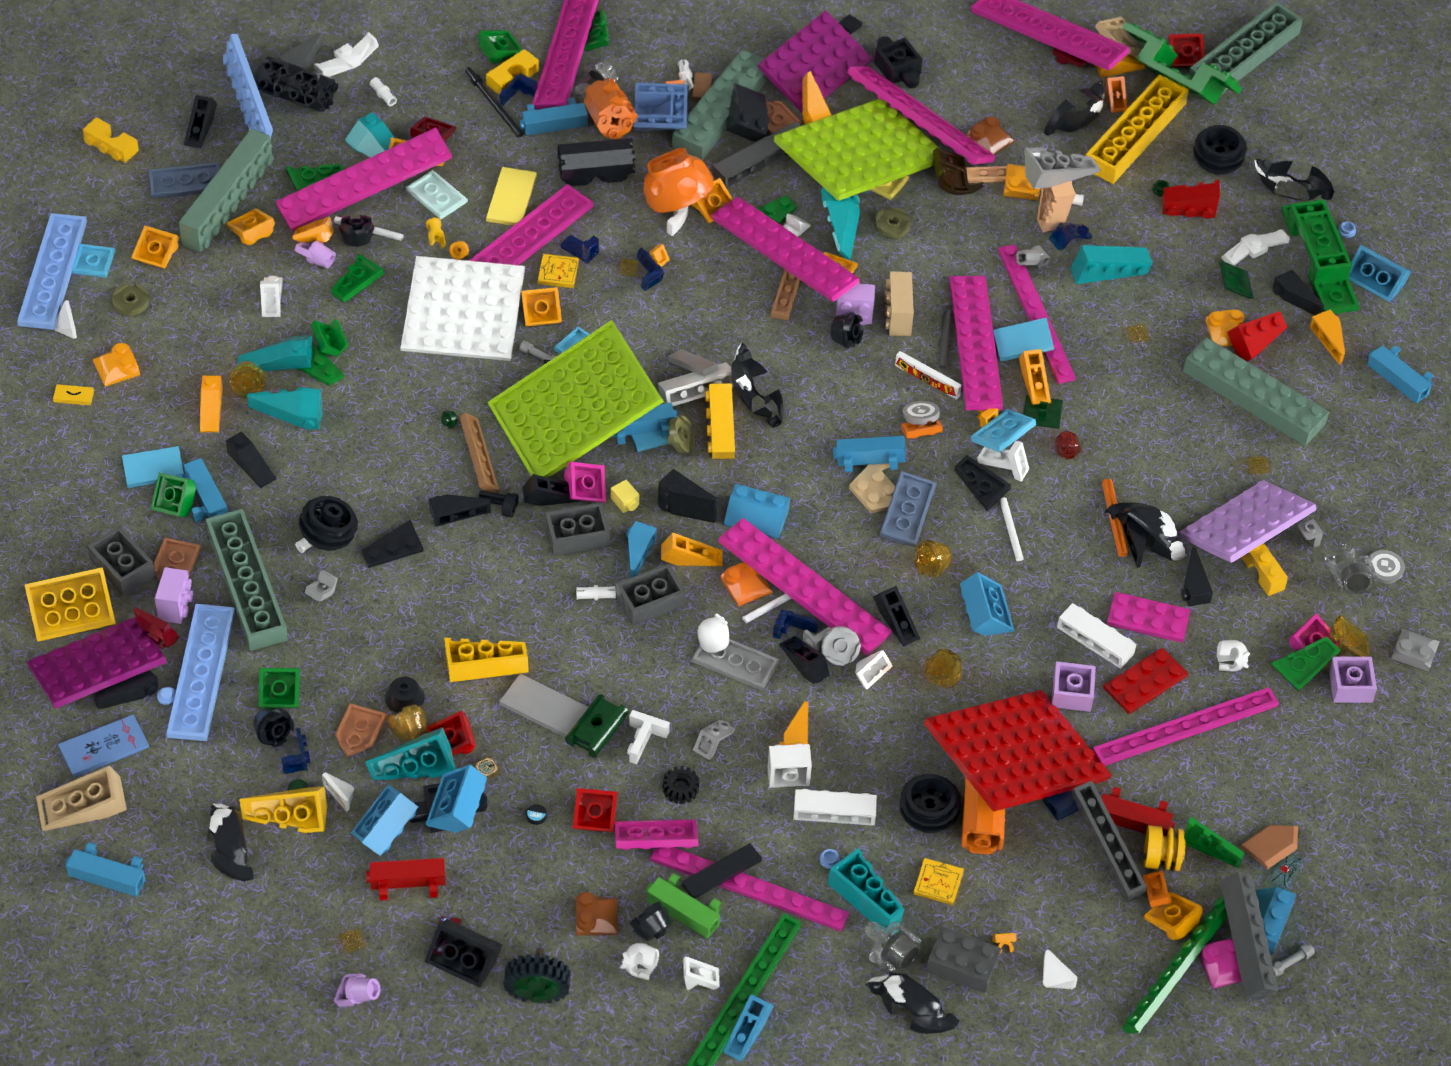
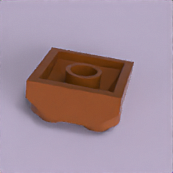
M995 117L984 118L972 126L966 134L994 155L1015 142L1000 127V121Z
M582 892L576 896V935H618L617 898L594 896L590 892Z

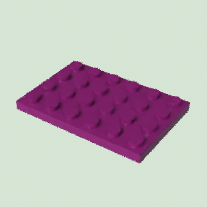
M825 10L759 63L757 67L802 113L803 77L811 71L825 100L852 78L847 73L849 67L866 66L873 58Z
M134 617L115 626H110L98 633L91 634L81 640L54 649L49 653L37 656L27 661V665L52 706L56 709L167 662L154 640L148 638L149 634L140 627Z

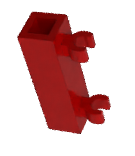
M1113 787L1111 796L1102 794L1101 799L1115 825L1146 834L1148 825L1160 826L1163 830V836H1167L1169 828L1174 830L1173 814L1166 812L1168 802L1161 800L1158 809L1119 798L1121 788Z
M444 858L370 862V871H366V883L371 884V890L379 889L380 901H388V889L429 886L430 898H437L438 886L446 885Z

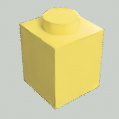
M624 480L611 487V500L625 513L633 511L638 507L639 493L627 480Z

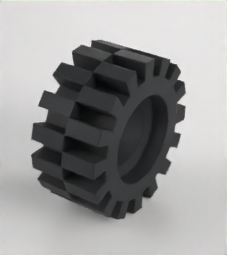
M676 766L673 771L669 769L668 774L665 773L663 778L665 797H669L668 800L671 802L674 799L676 804H678V801L685 804V800L689 803L692 801V798L695 799L699 793V777L696 775V772L694 770L691 772L689 767L684 770V766H680V769ZM682 780L687 782L689 787L680 790L676 789L673 784L676 781Z

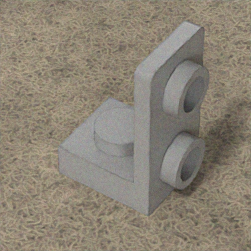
M723 720L714 722L700 731L693 751L710 760L715 754L719 741L733 734L735 728Z

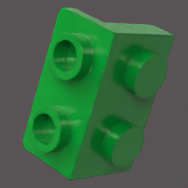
M334 319L329 325L316 320L310 325L322 353L336 357L348 347L349 344L337 319Z

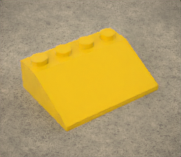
M103 567L25 584L37 642L116 625Z

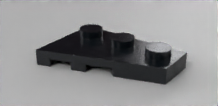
M968 455L955 465L954 471L986 511L993 507L1011 489V484Z
M411 520L363 549L362 554L368 568L423 552V546Z

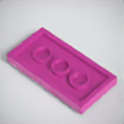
M1115 592L1107 625L1183 643L1191 609Z
M696 819L615 821L616 849H651L656 847L670 849L672 847L692 848L698 846Z

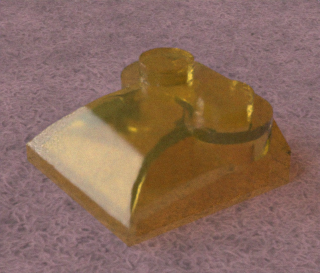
M1342 615L1335 619L1336 624L1330 627L1331 638L1338 642V645L1353 657H1370L1368 635Z

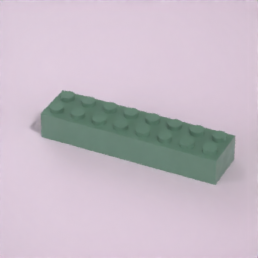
M1276 1L1190 67L1189 76L1193 78L1203 62L1208 66L1210 63L1219 68V71L1222 72L1224 70L1239 81L1300 33L1303 18Z
M742 49L688 114L687 129H676L672 134V148H685L688 154L698 157L703 161L727 131L734 84L736 83L758 92L768 80L757 67L764 58Z
M251 128L179 221L182 246L200 253L204 248L209 247L212 237L218 235L222 224L227 223L229 215L237 210L238 203L246 198L249 189L254 188L258 177L261 178L267 165L270 166L272 164L273 156L270 135Z
M1207 337L1185 359L1183 372L1304 446L1326 425L1329 414L1328 410Z
M240 509L206 518L207 533L249 650L253 651L288 641L286 624L244 510Z

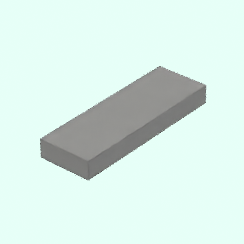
M683 349L668 356V362L702 376H706L718 369L717 363Z

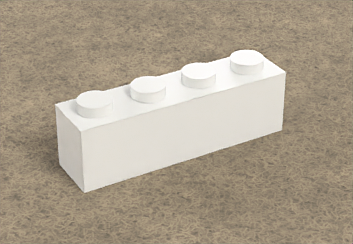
M725 362L717 365L718 369L706 376L692 372L659 382L658 389L664 401L663 403H672V406L705 397V391L709 390V384L732 383L731 367Z
M1073 603L1059 617L1058 629L1120 669L1135 653L1136 644L1130 638L1121 635L1114 628L1107 626L1099 618L1093 617L1083 608Z
M796 789L793 820L875 825L877 795Z

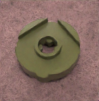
M890 207V210L886 211L883 209L876 216V230L885 237L900 239L910 231L911 219L908 217L909 214L901 208Z
M129 284L121 285L113 292V308L118 313L127 317L140 314L149 305L148 292L139 284H135V286H129Z
M685 416L669 419L667 440L679 454L690 452L695 446L694 432H690L689 429L692 425Z

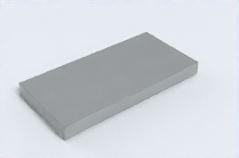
M729 639L728 646L716 653L706 652L699 646L691 662L763 691L780 659Z
M519 674L499 701V705L563 737H566L588 708L523 674Z

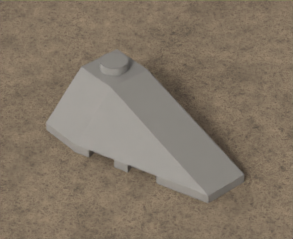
M1042 147L1025 148L1024 150L1026 178L1034 189L1050 188L1098 173L1101 170L1092 157L1078 154L1068 156L1057 150L1055 153L1047 152L1046 148Z

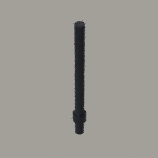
M467 67L465 72L470 77L471 83L479 88L518 138L523 136L524 133L483 84L482 78L475 74L471 67Z

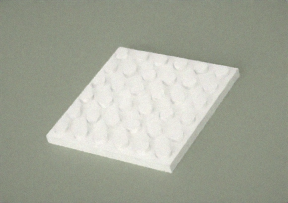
M416 256L401 351L511 361L525 267Z

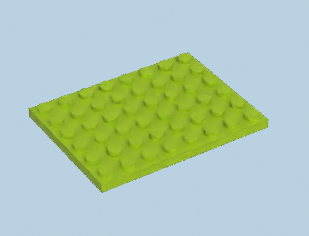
M881 99L774 136V142L838 201L935 166L932 151L936 147L939 148L900 112L890 107L887 101Z
M611 320L487 403L530 475L535 474L549 478L566 467L568 463L574 462L664 401L615 323Z

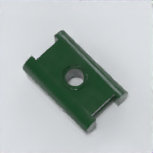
M597 695L566 735L565 742L572 747L574 744L589 751L590 757L595 758L629 715L628 709L622 704L618 707L606 701L604 695Z

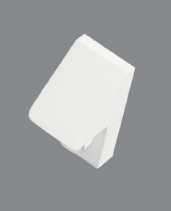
M792 214L786 215V224L783 225L784 228L796 236H800L811 226L800 217Z
M686 956L683 958L684 979L687 990L692 989L698 984L713 990L720 987L719 968Z

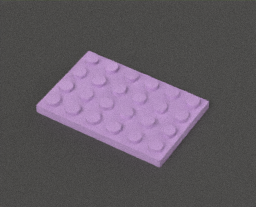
M1263 480L1229 500V502L1203 516L1198 521L1188 525L1179 534L1183 540L1232 563L1316 511V505Z

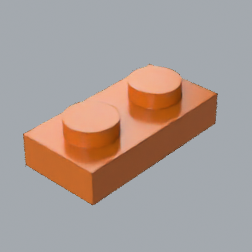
M938 419L935 422L927 421L925 425H914L908 422L901 424V430L907 439H915L919 436L935 435L936 433L943 432L942 424Z
M1163 870L1143 875L1147 886L1146 891L1150 907L1171 903Z

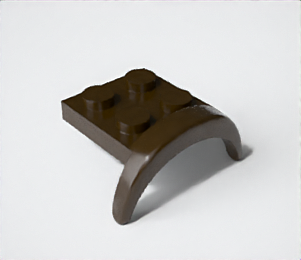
M937 147L932 151L936 178L940 189L953 195H966L984 187L983 182L969 186L964 157Z

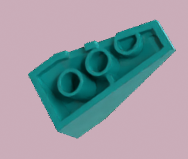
M371 112L356 122L345 141L356 152L363 153L371 158L388 150L391 137H395L383 121Z
M822 188V203L824 208H828L830 214L827 219L835 230L832 232L837 251L844 258L851 259L860 214V199L857 195H853L838 201L825 188Z
M312 335L293 336L239 355L237 372L311 368Z
M300 387L296 388V391L289 392L286 389H282L279 393L264 391L247 394L248 407L307 430L319 429L323 414L321 389Z
M443 727L365 761L373 780L415 779L418 777L437 778L455 770L451 746Z

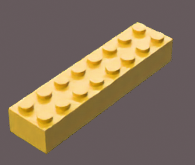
M1158 75L1086 153V156L1092 157L1101 169L1095 175L1114 184L1186 105L1189 89Z

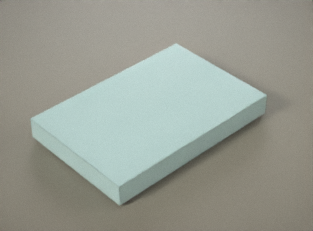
M434 170L406 187L407 192L439 219L444 218L468 202L465 196Z

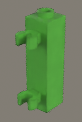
M675 873L671 875L668 882L658 877L654 883L651 882L646 889L647 902L654 904L660 901L663 907H667L670 916L708 939L720 924V914L718 913L721 910L719 907L721 902L714 898L707 907L679 890L680 882L678 881L681 877Z

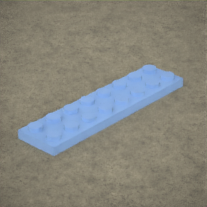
M231 34L229 41L226 43L227 51L223 55V63L226 65L227 74L232 80V88L236 91V99L240 102V109L244 113L245 123L248 124L249 131L252 128L270 135L271 139L273 129L238 34Z
M50 214L17 320L18 326L55 330L56 320L71 277L72 266L87 224L86 217Z
M195 605L168 724L167 738L197 741L208 740L235 616V607Z

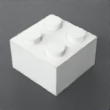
M810 744L769 746L767 767L769 788L810 786L812 767Z

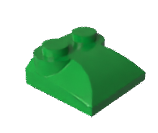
M480 30L478 34V45L491 63H501L503 58L513 57L522 51V48L509 30Z
M159 472L151 510L185 518L192 509L196 491L195 482L191 479Z
M260 668L258 708H299L300 668Z

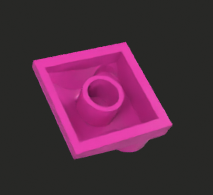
M578 462L568 463L564 477L569 483L571 500L605 503L604 465Z
M1317 613L1304 622L1289 639L1290 646L1295 651L1301 650L1305 646L1326 636L1337 647L1342 644Z
M1233 939L1208 944L1198 954L1213 989L1242 981Z

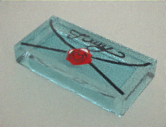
M1289 854L1282 859L1271 877L1269 885L1289 891L1304 859L1294 854Z

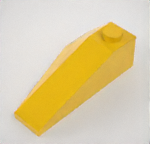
M325 786L301 788L239 799L242 819L262 824H267L269 821L280 823L279 828L286 829L287 825L298 827V832L302 833L325 831L327 816Z

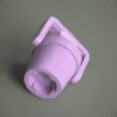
M319 241L313 243L300 242L296 244L294 251L306 256L307 262L329 268L332 265L336 256L334 251Z
M347 974L343 977L338 987L334 1002L339 1007H347L375 1000L380 994L379 982L373 978H366L363 974Z

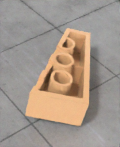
M1072 181L1050 188H1042L1037 216L1042 232L1063 229L1076 195Z

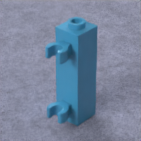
M574 97L568 98L569 105L535 110L534 104L526 105L528 111L522 112V119L519 120L520 128L525 131L526 135L587 126L584 103L576 104Z
M1383 345L1377 350H1372L1368 355L1367 365L1416 404L1429 395L1432 385L1430 379L1434 377L1432 373L1428 371L1421 376L1399 359L1398 353L1401 349L1397 346L1392 347L1390 351Z
M672 403L660 404L611 437H617L618 445L626 444V435L661 431L662 439L667 438L669 434V419L678 417L677 410H673Z
M905 437L837 440V447L833 448L834 459H837L838 466H845V472H853V465L890 463V470H898V463L906 462Z
M202 458L184 464L185 474H178L176 476L191 479L195 482V495L202 506L191 509L194 521L199 522L204 517L210 518L228 513L227 505Z
M91 842L87 843L84 852L74 849L72 855L66 859L65 868L67 869L68 876L137 897L145 882L144 870H142L143 864L141 863L142 858L134 856L130 866L96 856L98 850L95 848L97 845Z

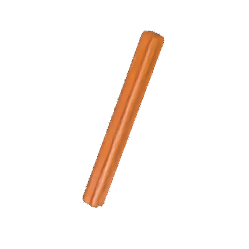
M1110 478L1102 481L1107 508L1112 504H1117L1113 481ZM1109 514L1118 556L1126 557L1129 551L1123 525L1118 518L1112 520Z

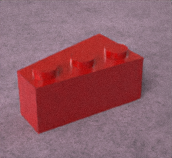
M1220 179L1214 180V183L1210 184L1199 182L1196 186L1187 187L1186 184L1164 188L1162 214H1168L1169 216H1195L1206 219L1215 218L1220 199Z
M1281 311L1238 325L1228 331L1227 334L1236 355L1248 362L1287 328Z

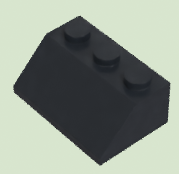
M446 919L437 926L425 962L481 988L497 961L502 944ZM442 939L449 941V943L443 946L442 954L435 953ZM450 946L455 948L454 955L450 954Z

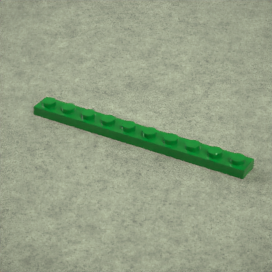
M1223 895L1214 902V907L1205 914L1202 923L1192 931V936L1189 940L1182 944V949L1170 960L1171 963L1167 969L1160 973V978L1157 982L1150 986L1147 995L1137 1003L1138 1007L1127 1016L1126 1022L1122 1026L1124 1032L1131 1034L1139 1033L1227 918Z
M783 913L687 1066H714L723 1052L750 995L758 996L801 928V921Z

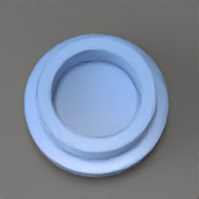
M1346 221L1339 226L1338 232L1342 237L1351 238L1355 236L1356 228L1352 222Z
M172 687L161 688L157 693V700L163 705L172 704L176 690Z
M827 849L820 855V864L824 868L830 869L840 862L839 854L833 849Z

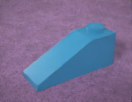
M635 521L632 528H628L626 538H628L630 578L637 576L657 535V528Z
M750 995L723 1053L742 1062L766 1024L774 1005L754 995Z

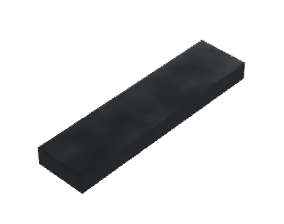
M749 843L683 880L682 886L692 898L696 899L762 861V857L752 844Z

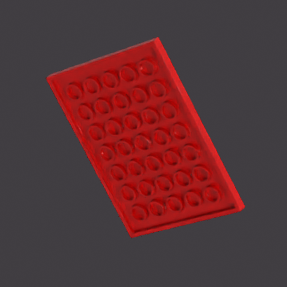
M1043 690L929 717L923 723L993 812L1071 791L1075 787L1091 780L1094 784L1104 782L1110 779L1112 775L1105 765L1100 763L1094 752L1061 714L1059 709L1052 705V701Z

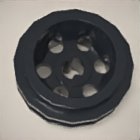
M1214 125L1201 131L1195 139V146L1193 148L1194 158L1204 170L1213 174H1228L1242 166L1247 152V144L1243 136L1234 128L1226 125Z
M320 496L306 503L300 514L298 525L303 537L309 544L318 549L333 551L350 544L357 531L358 520L353 509L345 501L333 496Z
M922 774L913 777L902 789L900 813L904 821L913 829L924 833H938L947 830L956 822L960 813L961 795L957 787L945 777L937 774Z

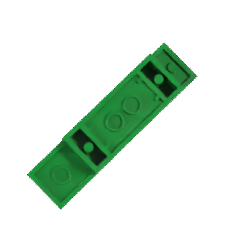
M1125 22L1122 28L1136 41L1144 44L1136 59L1151 72L1189 89L1188 92L1213 105L1217 103L1225 88L1237 94H1240L1242 88L1238 85V80L1224 70L1222 72L1219 71V68L1211 63L1208 66L1202 62L1193 78L1187 74L1185 76L1182 75L1176 68L1171 69L1170 66L1178 55L1173 51V46L1168 44L1162 37L1158 36L1157 38L1152 32L1141 30L1142 28L1135 23L1130 25Z
M1325 199L1282 205L1281 212L1291 236L1301 235L1310 257L1311 264L1308 278L1316 297L1324 304L1323 312L1330 309L1334 314L1358 311L1359 303L1349 282L1352 263Z

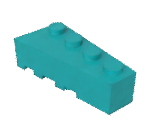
M1082 245L1070 269L1075 283L1082 284L1145 275L1149 272L1153 262L1147 247Z
M859 848L830 868L827 884L886 935L901 924L904 908L891 890H887L883 884L884 881L872 870V865L868 860L864 859Z

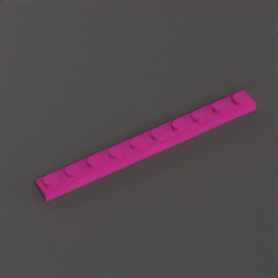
M1016 245L998 247L999 255L1029 321L1047 318L1054 350L1043 353L1057 384L1075 381V374L1025 265L1020 266L1016 262V254L1018 252Z
M1270 687L1095 746L1092 751L1100 763L1106 766L1278 707L1279 702Z
M656 847L650 860L690 876L715 863L675 847L670 849ZM740 873L719 885V887L842 932L849 917V912L745 873Z

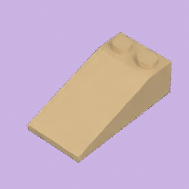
M110 766L36 797L42 831L109 818L127 810L121 778ZM42 800H44V802H45V808H46L47 819H48V824H47V825H46V820H45V815H44V809H43Z

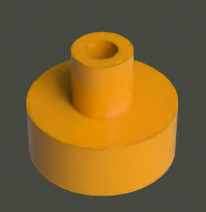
M456 241L451 244L449 252L454 259L460 260L468 255L469 248L465 242Z

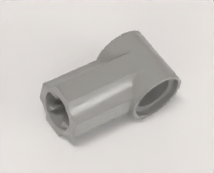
M1039 245L1031 250H1019L1016 254V262L1020 266L1036 265L1041 269L1040 267L1048 266L1051 262V257Z

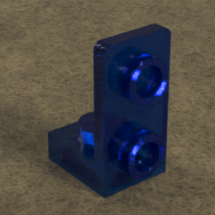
M520 73L500 92V104L504 106L519 90L525 95L529 94L534 97L537 90V81Z
M1060 222L1049 239L1058 250H1063L1072 237L1091 239L1093 236L1089 232V228L1083 224Z
M569 235L560 244V248L588 264L599 254V238L593 235L589 240L583 242L573 235Z
M641 247L636 258L648 271L643 276L641 288L646 291L662 281L664 271L652 259L650 253Z
M781 609L773 628V637L781 639L782 634L787 633L789 626L808 630L816 634L818 621L811 617H805L792 611Z
M296 728L300 754L281 758L283 774L308 770L307 763H311L309 751L304 750V747L307 746L305 734L301 735L300 728Z

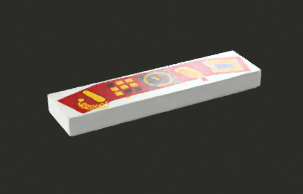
M901 351L897 353L895 366L955 399L959 398L961 384Z

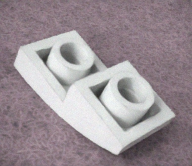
M688 206L674 211V217L669 218L667 221V233L671 236L684 224L688 214Z

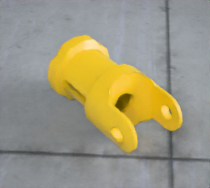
M438 218L428 219L425 224L429 231V243L432 246L435 242H439L441 249L445 247L444 232L441 230V221Z

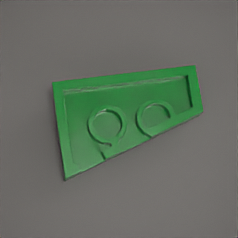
M603 9L595 11L583 52L609 45L606 13Z
M358 254L356 262L348 267L346 275L341 276L331 289L332 296L343 303L347 302L384 275L383 268Z

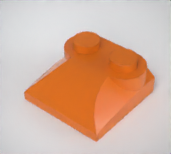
M745 562L727 568L720 577L738 607L773 593L766 579Z

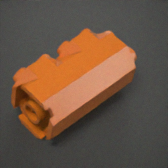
M613 77L607 78L604 81L597 80L586 88L584 104L603 136L610 139H619L628 133L633 123L637 121L638 115Z
M965 777L961 846L974 854L990 855L997 848L998 851L1003 848L1005 809L993 812Z

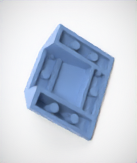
M635 83V112L638 118L634 122V131L687 129V84Z

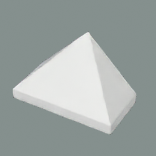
M67 300L64 301L57 317L55 331L74 339L77 338L69 301Z
M880 650L860 660L856 664L855 674L862 686L868 689L893 665L884 650Z
M326 772L322 774L323 785L346 812L350 810L354 787Z
M1049 949L1045 951L1043 985L1051 988H1075L1078 977Z

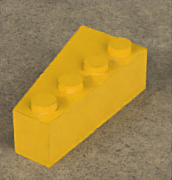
M732 383L709 384V390L705 391V402H708L706 419H709L707 436H710L711 441L708 442V453H711L712 459H734Z
M444 638L450 682L529 673L525 642L499 641L498 643H491L489 640L469 642V639L451 641V638Z

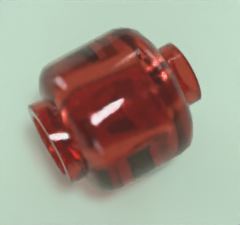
M1063 431L1056 437L1055 446L1060 457L1073 459L1080 453L1081 446L1079 438L1075 433Z

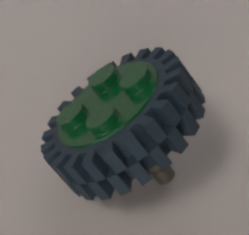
M536 948L535 957H532L531 954H526V958L521 955L518 956V959L513 958L511 962L507 963L504 975V989L508 991L510 996L514 995L515 999L521 997L522 1002H526L527 999L530 1002L543 1003L544 1001L552 1003L553 1000L557 1002L560 1001V998L564 999L569 993L571 971L568 965H564L563 961L557 962L555 957L550 960L548 955H544L543 948Z

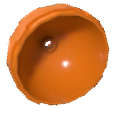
M685 148L672 150L647 163L649 172L644 180V195L648 206L655 212L666 213L685 208L702 199L713 188L714 177L705 162L698 157L688 154Z

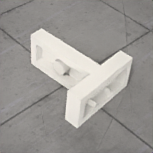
M264 277V281L260 282L262 317L281 316L282 277Z
M1015 441L1010 450L1004 449L1000 453L984 447L977 457L980 464L1012 470L1014 479L1022 482L1029 470L1023 443Z
M632 710L629 716V726L637 728V731L635 733L634 744L630 743L627 751L629 762L638 763L651 734L667 738L670 722Z

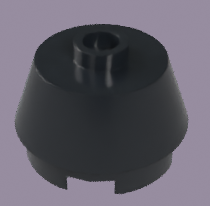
M360 215V218L351 219V216H346L341 219L339 231L345 244L358 247L370 242L375 226L368 216Z
M854 312L835 316L831 324L832 340L845 348L855 347V344H860L864 330H860V322L863 321L862 317Z
M410 677L395 679L385 694V703L388 708L402 716L416 713L425 700L424 691Z
M266 707L257 713L253 721L258 740L264 745H272L273 747L284 744L287 741L285 738L289 735L290 730H294V722L290 714L286 710Z
M660 901L649 906L638 918L635 917L630 922L634 929L633 932L647 942L653 938L658 940L667 933L666 929L672 924L667 907H663Z

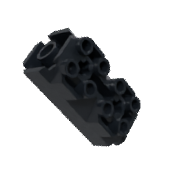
M270 56L266 58L268 61L261 64L257 76V88L263 93L324 112L325 109H330L329 106L333 105V96L338 90V83L335 82V78Z
M632 138L557 144L560 178L568 185H587L595 177L607 183L622 182L629 174L635 173V163L632 161H636L635 150H631L633 148Z

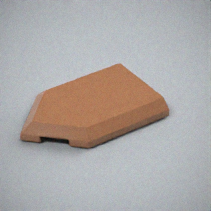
M766 101L769 116L767 132L770 135L796 121L802 125V122L782 101Z
M165 537L153 563L155 575L159 581L165 567L187 570L188 576H190L202 546Z
M349 703L335 733V737L346 757L374 746L387 713Z
M1269 825L1240 844L1239 847L1266 869H1269L1298 849V826Z

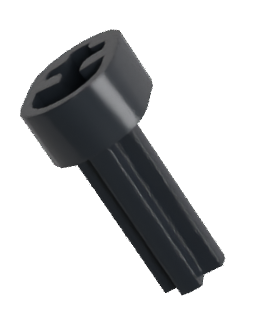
M485 491L479 492V498L490 499L492 504L503 505L502 516L513 518L519 503L518 494L508 492L507 495Z

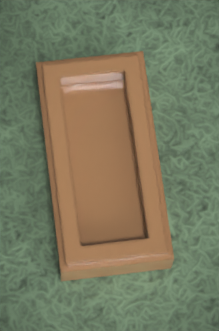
M695 72L692 100L700 101L711 88V73Z

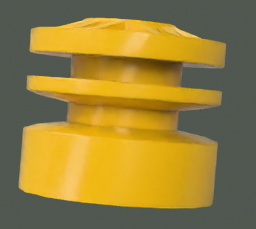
M1148 825L1144 844V853L1147 854V858L1143 863L1144 868L1157 870L1160 861H1164L1165 870L1169 871L1171 862H1173V871L1179 872L1185 856L1184 830L1178 828L1176 837H1174L1173 828H1169L1167 836H1163L1162 827Z

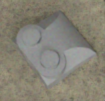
M1402 629L1391 659L1429 672L1440 642Z

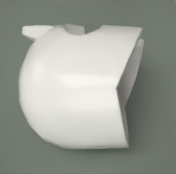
M717 613L715 617L703 620L697 630L699 644L706 652L716 653L725 649L729 644L728 622Z
M1222 640L1217 646L1218 662H1234L1233 665L1219 663V671H1239L1244 667H1249L1247 662L1250 653L1242 642L1237 640Z
M644 943L631 945L623 953L624 960L620 968L626 969L632 976L649 981L650 974L657 966L659 951ZM640 964L647 969H638L637 965Z

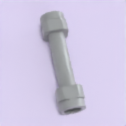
M525 340L519 347L520 351L526 354L530 353L542 360H552L556 357L534 348L533 344Z
M1309 943L1299 947L1298 952L1281 962L1278 960L1273 962L1272 966L1275 977L1283 974L1285 968L1302 958L1307 960L1315 954L1313 946Z

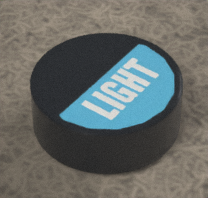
M535 804L527 809L526 818L529 823L539 825L545 822L547 811L542 805Z

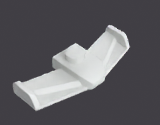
M368 32L355 47L352 48L348 43L334 51L336 58L320 64L316 63L314 64V69L326 76L354 69L361 65L379 46L378 42Z
M1282 229L1258 236L1256 234H1249L1242 237L1241 241L1221 256V258L1235 266L1247 255H1250L1252 258L1267 253L1270 246L1289 243L1290 238Z

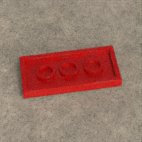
M1162 647L1104 684L1103 689L1128 714H1131L1186 678L1188 672Z

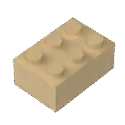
M890 272L889 279H886V290L888 291L884 293V302L888 304L885 305V316L888 317L885 321V329H889V336H911L914 315L912 272Z

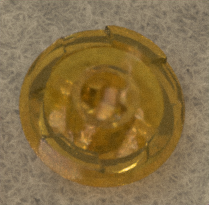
M243 361L231 372L229 385L235 394L237 393L247 399L248 393L261 392L264 389L266 376L256 363Z
M925 540L915 548L917 560L914 563L920 574H926L929 577L935 578L950 567L952 554L945 543Z
M939 649L936 651L937 654L933 655L930 659H926L924 664L925 676L934 685L945 689L952 688L962 678V661L959 655L951 650Z
M411 705L402 708L403 711L398 713L397 716L391 714L387 718L389 729L401 741L413 740L420 737V734L427 730L426 712L423 711L421 706Z

